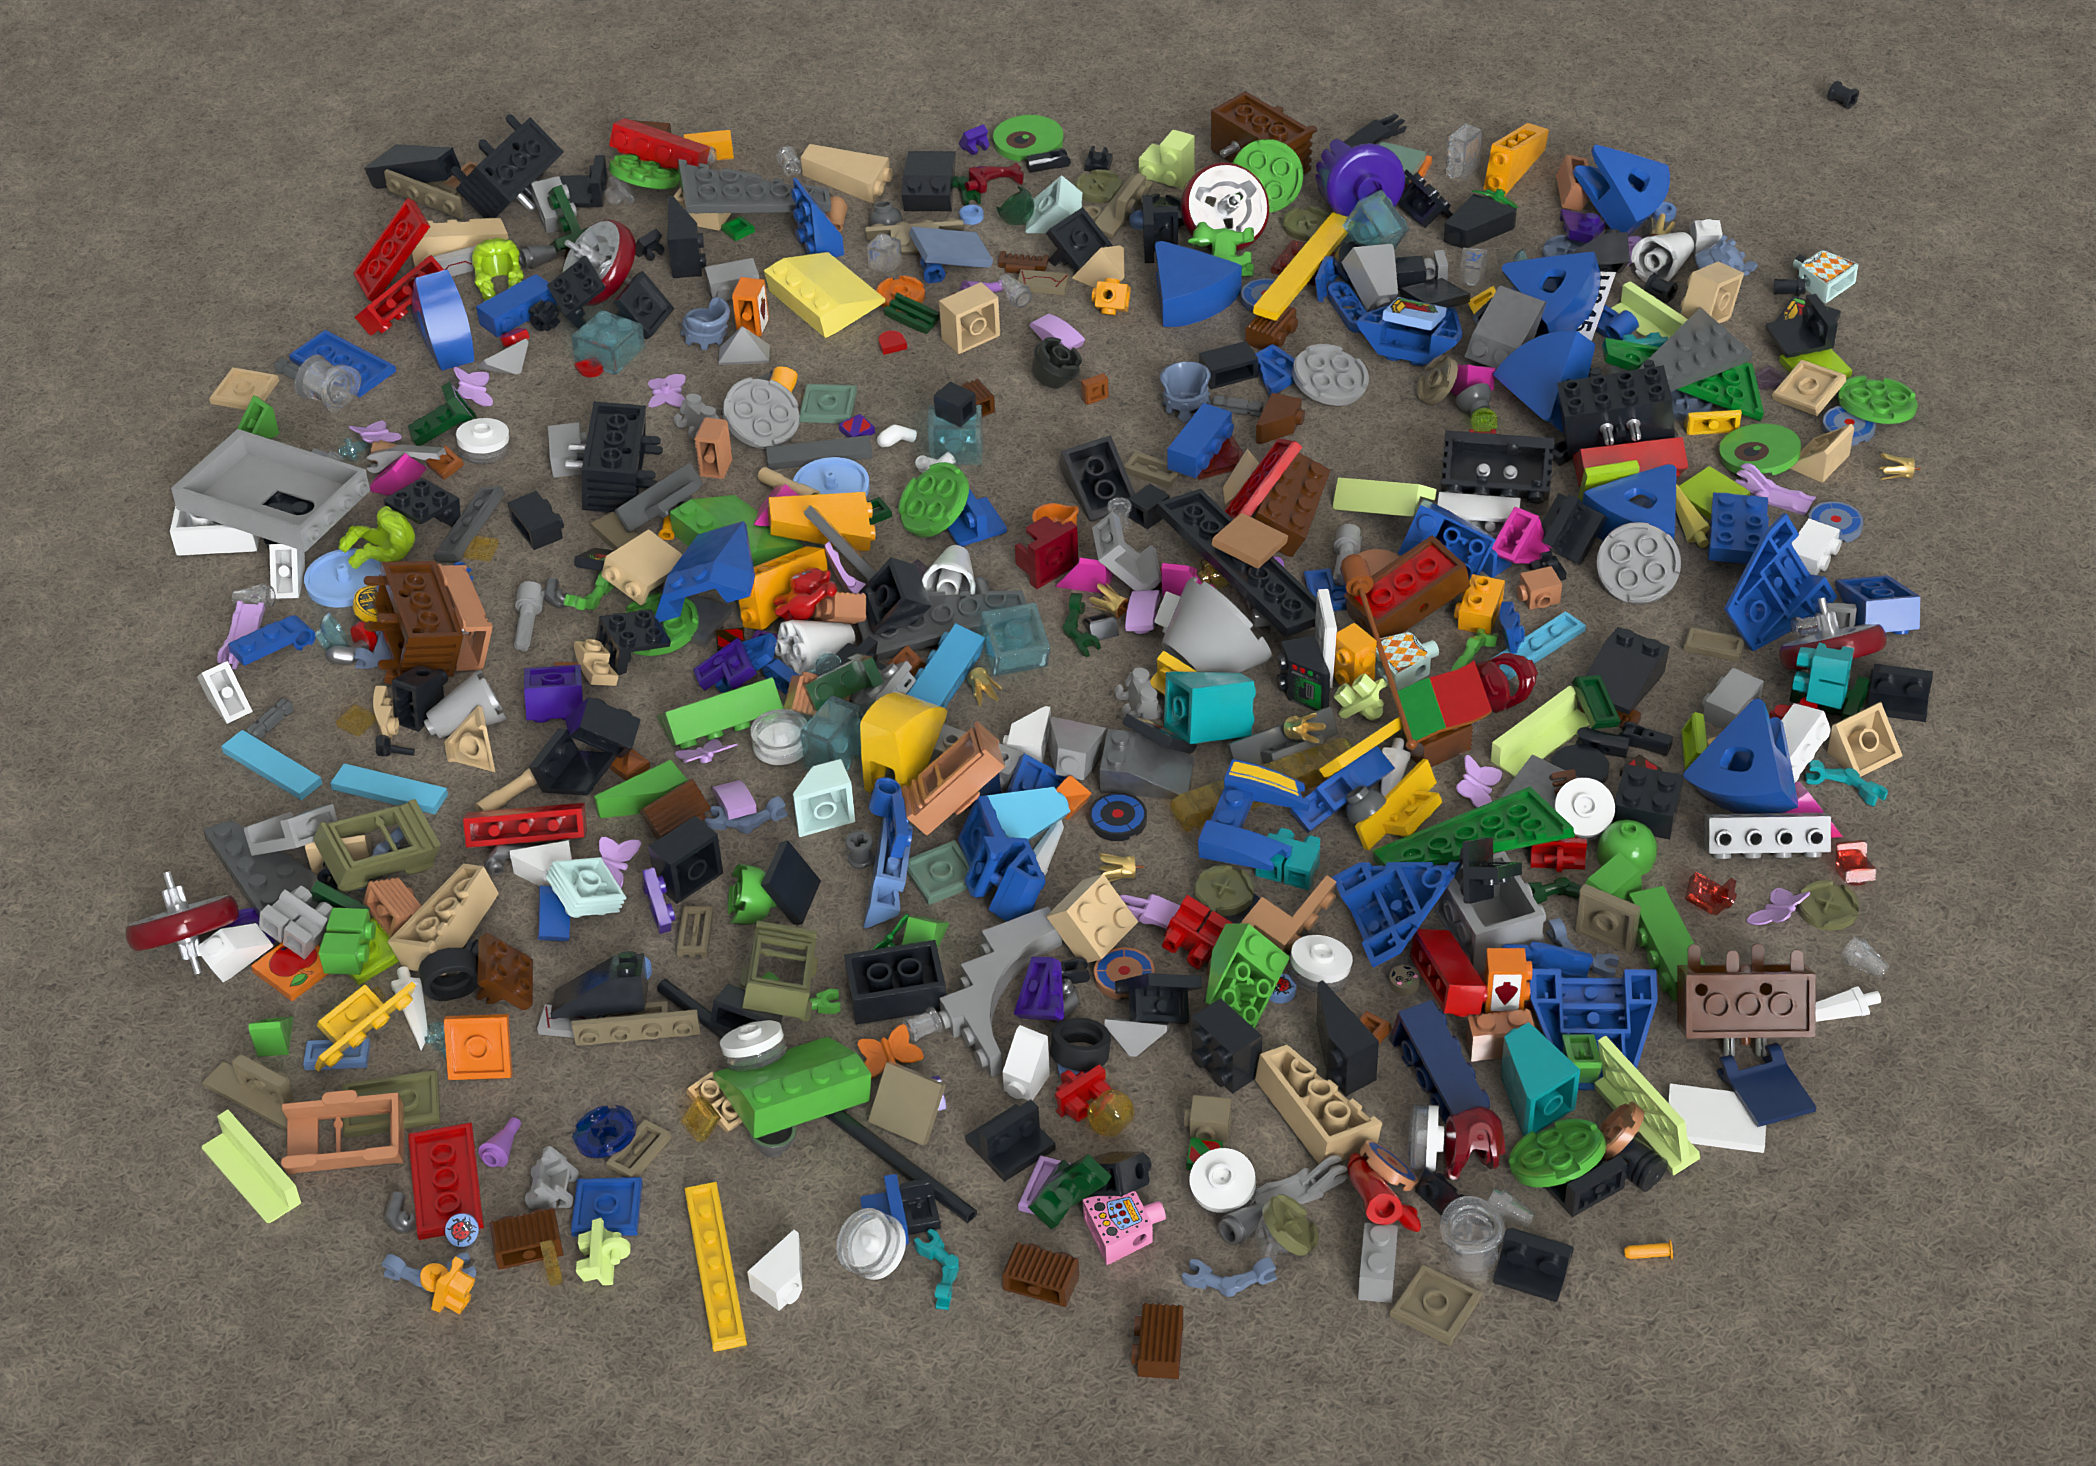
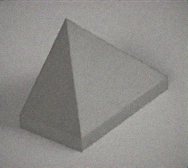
M742 326L719 347L718 363L719 365L769 363L770 345Z
M527 339L483 360L477 367L480 370L516 375L521 373L528 347Z
M1107 1017L1104 1024L1128 1055L1137 1057L1170 1029V1023L1130 1022L1128 1018Z

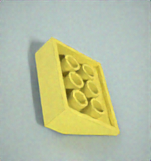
M829 252L783 258L764 270L769 291L825 338L837 333L886 302L883 296Z

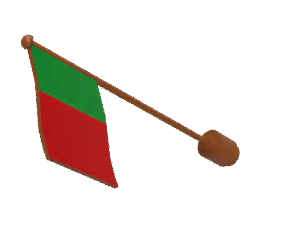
M1358 554L1346 556L1341 562L1340 572L1347 592L1361 597L1373 637L1377 641L1376 646L1408 741L1406 747L1413 750L1417 747V743L1431 736L1472 724L1491 714L1492 709L1475 661L1457 670L1422 679L1397 691L1366 597V593L1373 587V579L1367 561Z

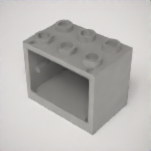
M1505 851L1493 854V861L1511 862ZM1462 865L1435 904L1434 910L1446 930L1451 931L1478 973L1485 971L1487 948H1502V945L1505 944L1530 945L1532 942L1541 943L1544 941L1542 930L1543 922L1546 921L1545 910L1541 904H1537L1533 898L1530 885L1527 882L1524 883L1520 875L1511 877V882H1499V885H1494V897L1492 899L1465 904L1464 896L1460 891V883L1463 878Z

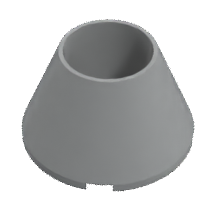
M1191 577L1186 582L1161 645L1164 651L1197 672L1240 673L1267 662L1272 657L1271 650L1262 636L1259 639L1255 637L1250 629L1253 624L1213 586L1205 581L1200 585L1196 583L1197 577Z

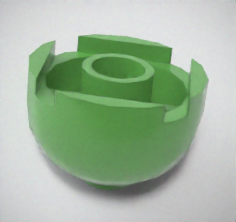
M1619 820L1610 824L1601 833L1596 856L1599 864L1603 866L1620 853L1639 868L1641 875L1653 868V864L1656 861L1657 842L1652 831L1646 825L1634 820Z
M746 864L736 865L732 877H736L737 881L734 886H729L727 902L728 915L733 911L735 912L734 917L730 921L731 924H755L757 920L762 921L769 914L771 907H776L777 904L761 886L767 873L761 868Z

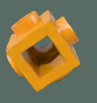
M1105 278V282L1098 281L1097 288H1093L1092 303H1095V307L1101 310V314L1116 315V311L1128 312L1131 287L1127 284H1120L1118 279Z

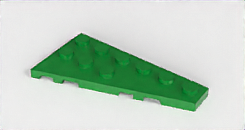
M1605 338L1602 344L1604 361L1627 371L1638 370L1643 365V362L1648 360L1660 348ZM1753 363L1741 364L1677 389L1729 410H1741L1742 415L1761 421L1764 415Z
M1529 786L1372 850L1374 861L1379 866H1386L1387 862H1432L1436 865L1460 860V850L1463 847L1464 841L1492 837L1493 853L1573 838L1575 833L1574 827Z

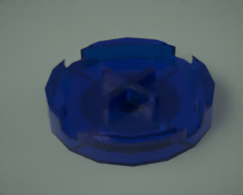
M608 1105L586 1113L577 1122V1130L572 1136L579 1153L589 1158L598 1159L614 1155L628 1146L636 1135L637 1124L630 1110L620 1105H615L616 1108L609 1109Z

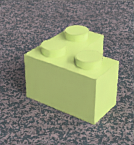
M1172 130L1160 146L1151 144L1139 158V174L1146 176L1147 180L1182 189L1195 174L1194 135Z

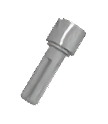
M1344 524L1336 531L1334 551L1337 554L1333 580L1335 583H1340V585H1345L1340 572L1342 560L1348 555L1359 554L1361 550L1363 536H1360V528L1356 525Z
M527 581L518 586L515 607L519 611L514 648L516 650H528L531 643L535 616L542 611L545 591H541V585L536 582Z

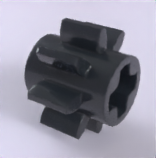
M540 300L529 310L532 314L530 323L539 331L554 329L561 322L557 318L560 314L559 309L552 302L547 301L544 303L543 300Z

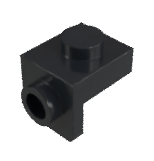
M932 1179L912 1180L900 1184L908 1235L927 1232L929 1229H941Z

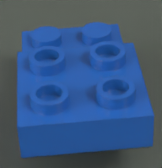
M1713 492L1708 561L1748 564L1764 532L1768 529V497Z
M979 796L975 800L958 837L970 867L964 881L970 895L976 899L984 897L991 891L994 885L999 887L988 910L1007 922L1033 911L1035 901L1045 886V875L1041 871L1036 854L1032 850L1028 839L1006 837L989 797Z

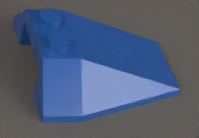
M1389 305L1364 313L1357 320L1358 328L1378 355H1383L1386 359L1392 361L1408 360L1411 364L1417 366L1429 364L1434 358L1454 347L1460 341L1463 334L1455 307L1447 308L1445 317L1431 331L1384 321L1383 312Z
M1782 513L1764 532L1724 608L1747 647L1752 651L1815 619L1816 615L1821 614L1818 599L1825 597L1827 604L1833 603L1837 598L1826 577L1810 574L1791 544L1799 536V533L1786 513Z
M744 521L696 536L667 576L655 614V618L659 622L680 617L685 597L711 589H716L726 603L751 596L755 572L747 525Z
M1532 969V980H1529L1530 1002L1543 1035L1563 1053L1562 1035L1594 1034L1599 1051L1598 1040L1606 1035L1637 1069L1658 1000L1656 970L1624 969L1622 978H1561V969ZM1602 1067L1598 1080L1603 1077ZM1579 1083L1578 1090H1595L1594 1083Z

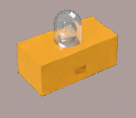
M731 130L683 134L686 139L710 146L707 165H713L717 160L734 158Z

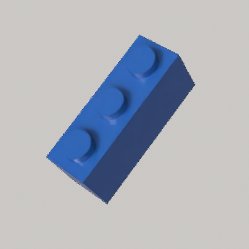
M535 274L477 305L479 324L498 338L519 325L530 321L532 314L529 310L540 300H543L544 303L549 301L557 305L556 300L547 287L549 283Z
M1203 403L1168 447L1167 468L1197 478L1200 472L1208 467L1210 459L1214 454L1219 453L1224 441L1232 436L1234 430L1232 412Z

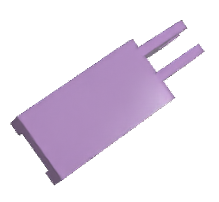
M1749 463L1741 465V468L1745 470H1740L1736 473L1743 479H1736V483L1749 490L1755 496L1768 497V504L1805 516L1816 498L1815 496L1806 495L1802 491L1789 490L1776 485L1772 480L1766 479L1754 465Z
M829 541L825 545L826 558L845 593H858L866 584L855 580L854 577L849 576L844 571L839 555L833 550Z
M237 601L228 637L218 652V663L222 664L229 660V664H233L232 669L237 668L239 661L229 652L228 643L260 629L265 610L264 603L258 602V605L243 604V601Z
M1154 894L1149 895L1147 900L1120 895L1121 899L1130 905L1126 906L1138 922L1154 924L1167 929L1170 919L1174 917L1180 908V905Z

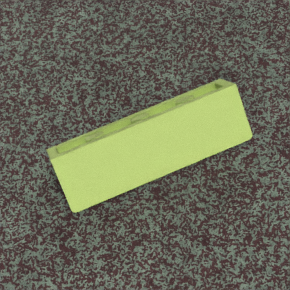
M1631 281L1623 285L1621 302L1611 307V309L1619 314L1623 310L1631 312L1639 323V328L1635 331L1645 338L1649 333L1659 332L1661 337L1668 336L1669 339L1688 320Z
M1338 478L1333 509L1415 517L1419 499L1435 500L1437 489L1420 484Z
M1568 686L1493 741L1491 762L1515 777L1532 754L1544 759L1577 735L1579 728L1589 726L1586 715L1577 709L1578 696L1574 688Z
M229 1110L218 1115L217 1118L222 1134L204 1144L202 1150L264 1221L271 1223L301 1204L296 1185Z

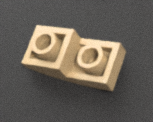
M586 639L585 642L575 641L574 650L577 661L581 665V670L590 685L616 686L618 674L608 664L610 653L602 643L595 639Z
M375 686L373 708L380 735L389 736L392 740L393 735H397L399 731V720L394 717L393 698L389 697L387 686Z
M713 1071L687 1088L686 1094L727 1133L742 1123L737 1112L714 1079Z

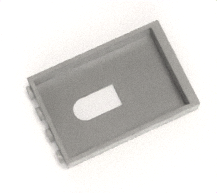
M237 429L179 480L171 490L176 509L306 552L367 495L370 487L366 469ZM279 491L310 501L314 504V508L307 514L293 515L263 504Z

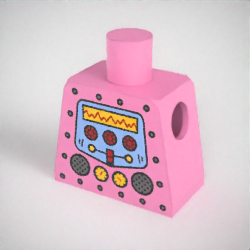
M1135 1191L1123 1196H1095L1083 1199V1218L1106 1265L1152 1243V1224L1166 1219L1165 1211L1160 1201L1143 1206Z

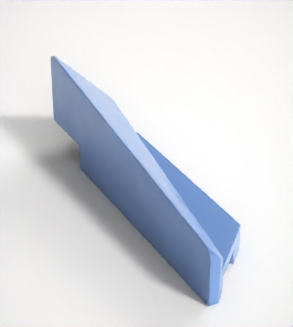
M885 817L882 818L863 928H869L899 916V891L903 892L906 883L910 847H905L902 858L890 857ZM908 823V829L913 831V827Z

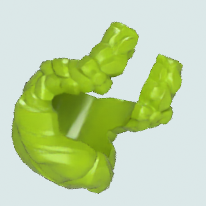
M502 238L487 239L481 244H477L473 249L471 260L475 269L474 281L482 293L484 302L496 296L491 278L498 275L508 276V289L522 282L524 275L519 265L520 252L511 240Z
M388 506L382 507L377 513V524L379 525L377 528L352 525L346 535L340 539L338 548L346 553L359 538L370 542L365 544L363 548L357 549L353 556L348 559V563L354 569L360 567L368 559H374L379 562L401 561L413 547L416 536L411 524L404 515L393 511Z

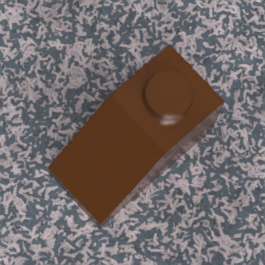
M1271 393L1256 424V443L1263 444L1293 434L1297 425H1302L1305 418V410H1302V399Z

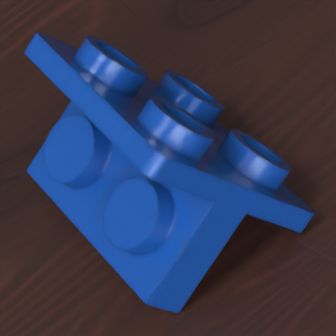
M969 488L964 509L946 530L955 544L963 547L1007 532V527L988 498L976 499Z

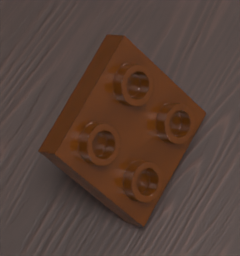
M486 932L479 938L477 984L482 988L477 992V999L482 1000L487 997L486 1004H494L504 999L521 1010L530 1008L533 1005V959L506 944L503 940Z

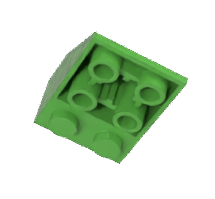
M1249 923L1225 924L1212 950L1206 1004L1211 1005L1220 998L1223 999L1255 1029L1290 957Z

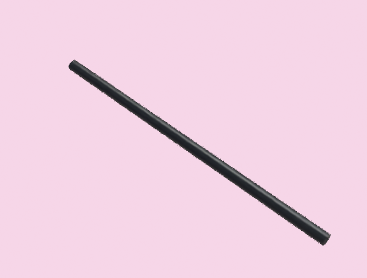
M664 979L658 984L657 991L683 1011L697 1010L699 1023L720 1039L727 1034L726 1032L709 1027L711 1012L669 980ZM761 1052L746 1058L752 1061L768 1056V1054ZM841 1110L824 1116L910 1181L931 1178L935 1200L966 1223H969L976 1217L977 1210L845 1111Z

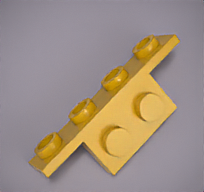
M1422 759L1385 796L1386 803L1376 813L1355 825L1364 849L1369 851L1385 834L1403 837L1413 834L1443 803L1439 793L1428 792L1437 783L1428 759Z
M410 982L384 1004L366 985H363L319 1020L317 1027L333 1045L318 1057L314 1068L319 1072L326 1065L329 1068L333 1067L343 1058V1051L350 1046L353 1049L358 1047L367 1038L366 1033L373 1027L378 1030L391 1018L389 1014L394 1010L402 1011L413 1001L412 994L416 985Z

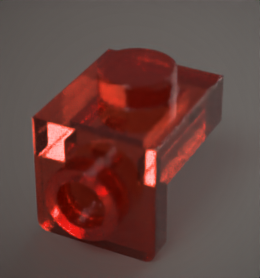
M1864 840L1836 843V871L1850 885H1863L1866 881H1876V868L1867 859V843Z
M1695 872L1689 878L1685 900L1712 915H1718L1724 908L1729 909L1733 905L1737 896L1734 892L1737 880L1730 878L1721 886L1702 874Z

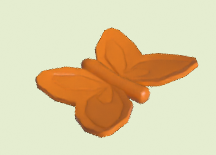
M901 1024L894 1029L888 1040L883 1037L881 1042L874 1039H861L858 1041L857 1045L861 1054L867 1058L864 1064L871 1072V1078L878 1076L884 1071L886 1062L892 1061L896 1063V1059L901 1063H914L924 1058L922 1050L916 1045L909 1043L910 1036L906 1025Z

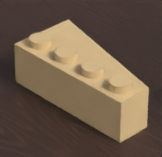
M501 218L469 219L468 222L447 220V223L427 221L431 227L409 258L414 269L430 255L434 257L477 246V244H481L487 239L502 238L509 240L508 233Z
M462 864L387 941L402 967L405 966L409 970L419 971L421 961L429 954L445 948L464 947L499 894L484 866Z
M1284 1045L1260 1054L1255 1078L1256 1082L1318 1164L1330 1156H1340L1342 1161L1349 1159L1353 1153L1360 1154V1148L1366 1140L1378 1143L1382 1122L1375 1116L1368 1117L1361 1111L1362 1106L1353 1098L1351 1100L1345 1098L1338 1092V1086L1330 1079L1327 1081L1317 1075V1069L1290 1046Z

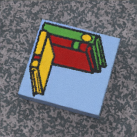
M1398 297L1384 310L1383 320L1431 331L1445 317L1447 308Z

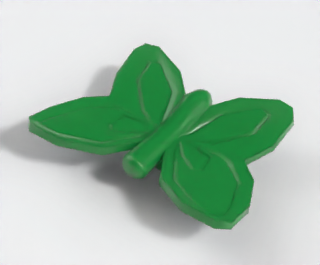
M1497 188L1495 192L1489 189L1485 192L1472 190V192L1490 196L1499 203L1509 204L1516 209L1519 208L1515 202L1504 196L1506 192L1502 189Z
M906 914L899 921L895 929L889 932L883 941L878 943L872 950L896 946L892 940L906 924L909 915Z

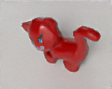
M806 568L793 576L789 581L791 591L786 595H779L773 599V603L777 607L774 610L777 616H781L785 621L808 620L814 614L816 605L826 596L834 597L838 590L836 584L830 581L831 572L829 570L822 571L818 568Z

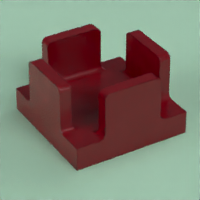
M1043 517L1026 527V533L1035 540L1028 544V549L1021 543L1015 545L1016 565L1029 575L1030 585L1035 589L1041 588L1072 570L1079 563L1077 525L1072 521L1062 525L1059 521L1054 523L1048 517Z

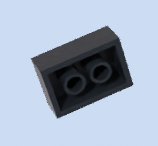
M936 940L844 954L847 983L856 1025L941 1011L940 998L946 996V986Z

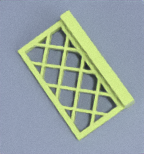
M1606 1035L1599 1039L1598 1046L1603 1077L1594 1082L1595 1090L1613 1110L1625 1103L1629 1105L1630 1102H1635L1643 1109L1644 1119L1636 1135L1642 1142L1652 1148L1655 1153L1660 1154L1661 1157L1668 1161L1667 1169L1673 1176L1699 1160V1151L1687 1139L1684 1119Z

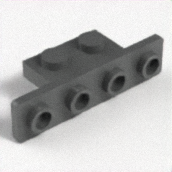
M687 463L615 509V513L626 531L631 532L658 515L661 519L670 515L673 506L676 504L680 506L693 499L691 495L698 491L703 483L692 464Z
M1325 707L1312 713H1317V716L1306 720V722L1323 723L1326 725L1324 730L1307 732V734L1318 738L1319 743L1288 738L1284 733V723L1229 743L1228 749L1231 759L1253 764L1264 762L1273 764L1275 767H1282L1290 764L1291 758L1299 755L1301 758L1312 756L1317 753L1316 749L1325 746L1324 739L1338 734L1332 709Z

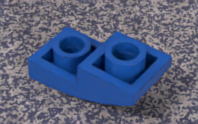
M1513 601L1502 602L1499 616L1504 640L1508 651L1514 654L1517 653L1521 642H1524L1525 630L1523 625H1520V615L1518 612H1515Z
M539 886L538 940L568 941L570 935V916L566 913L565 907L557 894L553 892L552 886Z

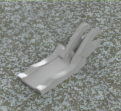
M397 445L370 454L366 459L376 460L378 464H371V467H367V470L372 473H378L404 453L421 460L428 458L440 460V456L447 453L444 447Z
M1330 1156L1312 1171L1309 1168H1304L1289 1178L1269 1182L1259 1188H1255L1252 1196L1255 1202L1262 1206L1270 1198L1276 1197L1278 1194L1287 1195L1295 1199L1299 1204H1304L1322 1198L1324 1192L1343 1183L1348 1178L1347 1175L1335 1176L1348 1171V1169L1340 1164L1329 1167L1342 1161L1340 1156Z

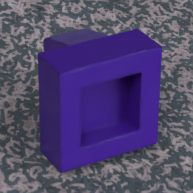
M983 124L965 131L959 141L960 147L963 150L966 149L972 155L978 153L976 145L981 146L986 151L989 147V142L987 138L988 130Z

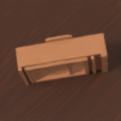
M438 563L437 566L452 606L455 608V614L460 627L465 632H469L468 634H463L455 669L456 671L483 669L493 628L492 623L488 622V618H486L484 608L466 571V565L442 566L441 563Z
M978 721L974 723L975 729L973 727L970 728L918 775L917 780L913 779L912 785L909 787L904 785L901 788L906 818L927 836L952 813L957 815L962 813L979 797L980 792L978 790L1005 768L999 740Z
M354 1090L327 1092L322 1096V1100L282 1104V1111L287 1118V1156L282 1158L281 1165L288 1175L301 1172L404 1163V1104L398 1093L358 1096ZM390 1113V1146L341 1152V1128L344 1125L341 1118ZM336 1119L333 1123L336 1129V1153L319 1154V1120Z

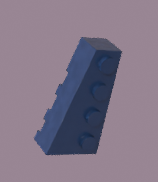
M1433 1000L1399 1011L1389 1040L1394 1047L1400 1045L1404 1055L1401 1056V1059L1407 1067L1413 1065L1416 1069V1081L1421 1089L1425 1092L1430 1090L1432 1093L1430 1095V1102L1433 1106H1439L1438 1114L1445 1125L1449 1116L1469 1108L1482 1106L1489 1109L1490 1099L1484 1089H1480L1475 1080L1476 1075L1473 1066L1469 1062L1466 1063L1461 1054L1459 1040L1456 1036L1451 1035L1447 1028L1445 1014L1441 1009H1437Z

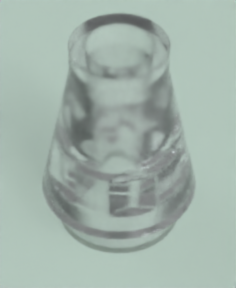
M1004 274L1000 277L998 285L1002 288L1012 306L1022 308L1030 302L1032 294L1027 285L1014 279L1009 274Z
M265 583L242 590H235L232 594V602L234 606H237V601H243V604L257 605L258 602L264 603L266 610L275 605V590L272 586H267Z
M1855 936L1841 953V956L1846 959L1845 963L1873 975L1878 980L1890 967V964L1883 960L1865 938L1861 940Z
M1497 1188L1493 1190L1484 1208V1212L1490 1214L1491 1219L1517 1225L1528 1229L1536 1213L1506 1189L1501 1191Z

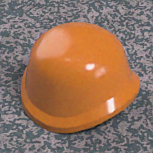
M1057 503L1041 505L1033 511V523L1043 517H1048L1054 523L1059 521L1063 525L1072 521L1077 525L1079 508L1077 506H1066Z

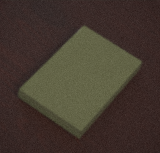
M437 1070L342 1084V1091L354 1090L358 1096L398 1093L404 1104V1129L441 1124ZM390 1113L343 1118L344 1137L351 1138L390 1132Z

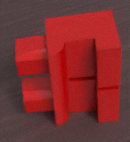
M1186 895L1174 917L1170 919L1164 934L1165 938L1162 947L1171 953H1176L1180 947L1190 952L1186 959L1188 964L1196 969H1200L1205 963H1209L1212 958V950L1225 924L1234 923L1214 911L1207 918L1210 908Z

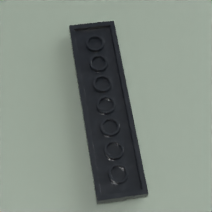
M1202 489L1157 503L1156 512L1285 637L1315 627L1317 598L1273 556L1257 569L1212 546L1213 537L1234 519Z

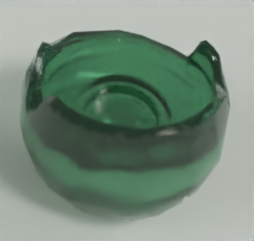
M1017 186L1020 192L1011 195L1001 207H996L1002 220L1009 225H1023L1031 219L1034 213V199L1031 193L1021 186Z

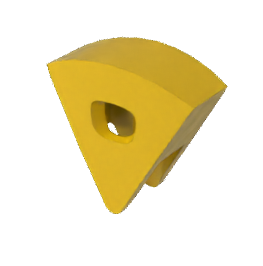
M901 692L886 694L873 703L865 713L860 724L862 769L866 792L871 793L873 791L876 780L885 777L888 768L894 770L895 780L900 784L901 788L904 785L909 787L912 785L913 779H918V775L929 764L947 716L945 708Z

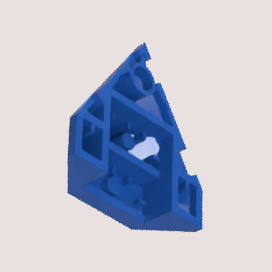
M1359 862L1333 876L1341 898L1350 909L1364 941L1361 943L1373 968L1399 955L1461 868L1462 864L1460 862H1449L1448 865H1434L1432 862H1387L1386 866H1372L1370 862Z

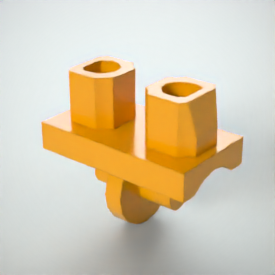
M456 1256L452 1260L450 1272L444 1265L431 1263L426 1265L420 1273L422 1287L427 1291L435 1292L431 1309L439 1313L446 1306L460 1314L471 1299L472 1294L469 1292L475 1283V1279L462 1271L464 1261Z

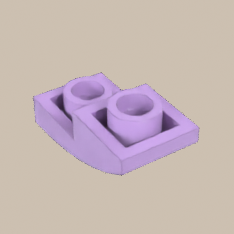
M1047 314L1030 323V327L1043 341L1047 337L1061 339L1060 344L1070 350L1073 347L1077 349L1084 344L1085 338L1067 322L1052 314Z
M1159 590L1132 591L1126 615V631L1145 634L1154 629L1156 625L1154 623L1157 615L1156 610L1160 603Z
M741 780L712 787L718 805L724 809L728 820L757 813L756 803Z

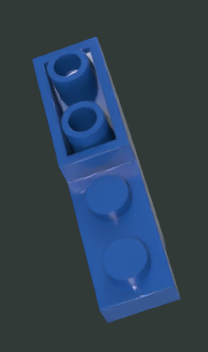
M1376 746L1342 768L1305 798L1309 800L1310 807L1308 811L1291 808L1289 811L1303 829L1309 833L1349 803L1345 797L1350 791L1360 785H1366L1368 789L1391 773L1395 767L1379 747Z

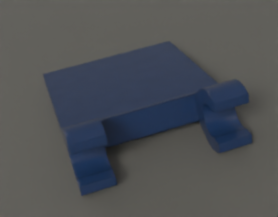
M1777 1042L1765 1045V1050L1769 1054L1763 1057L1765 1064L1738 1070L1737 1063L1732 1055L1719 1057V1062L1723 1066V1068L1717 1069L1719 1078L1731 1086L1757 1127L1816 1112V1105L1788 1066L1782 1048Z

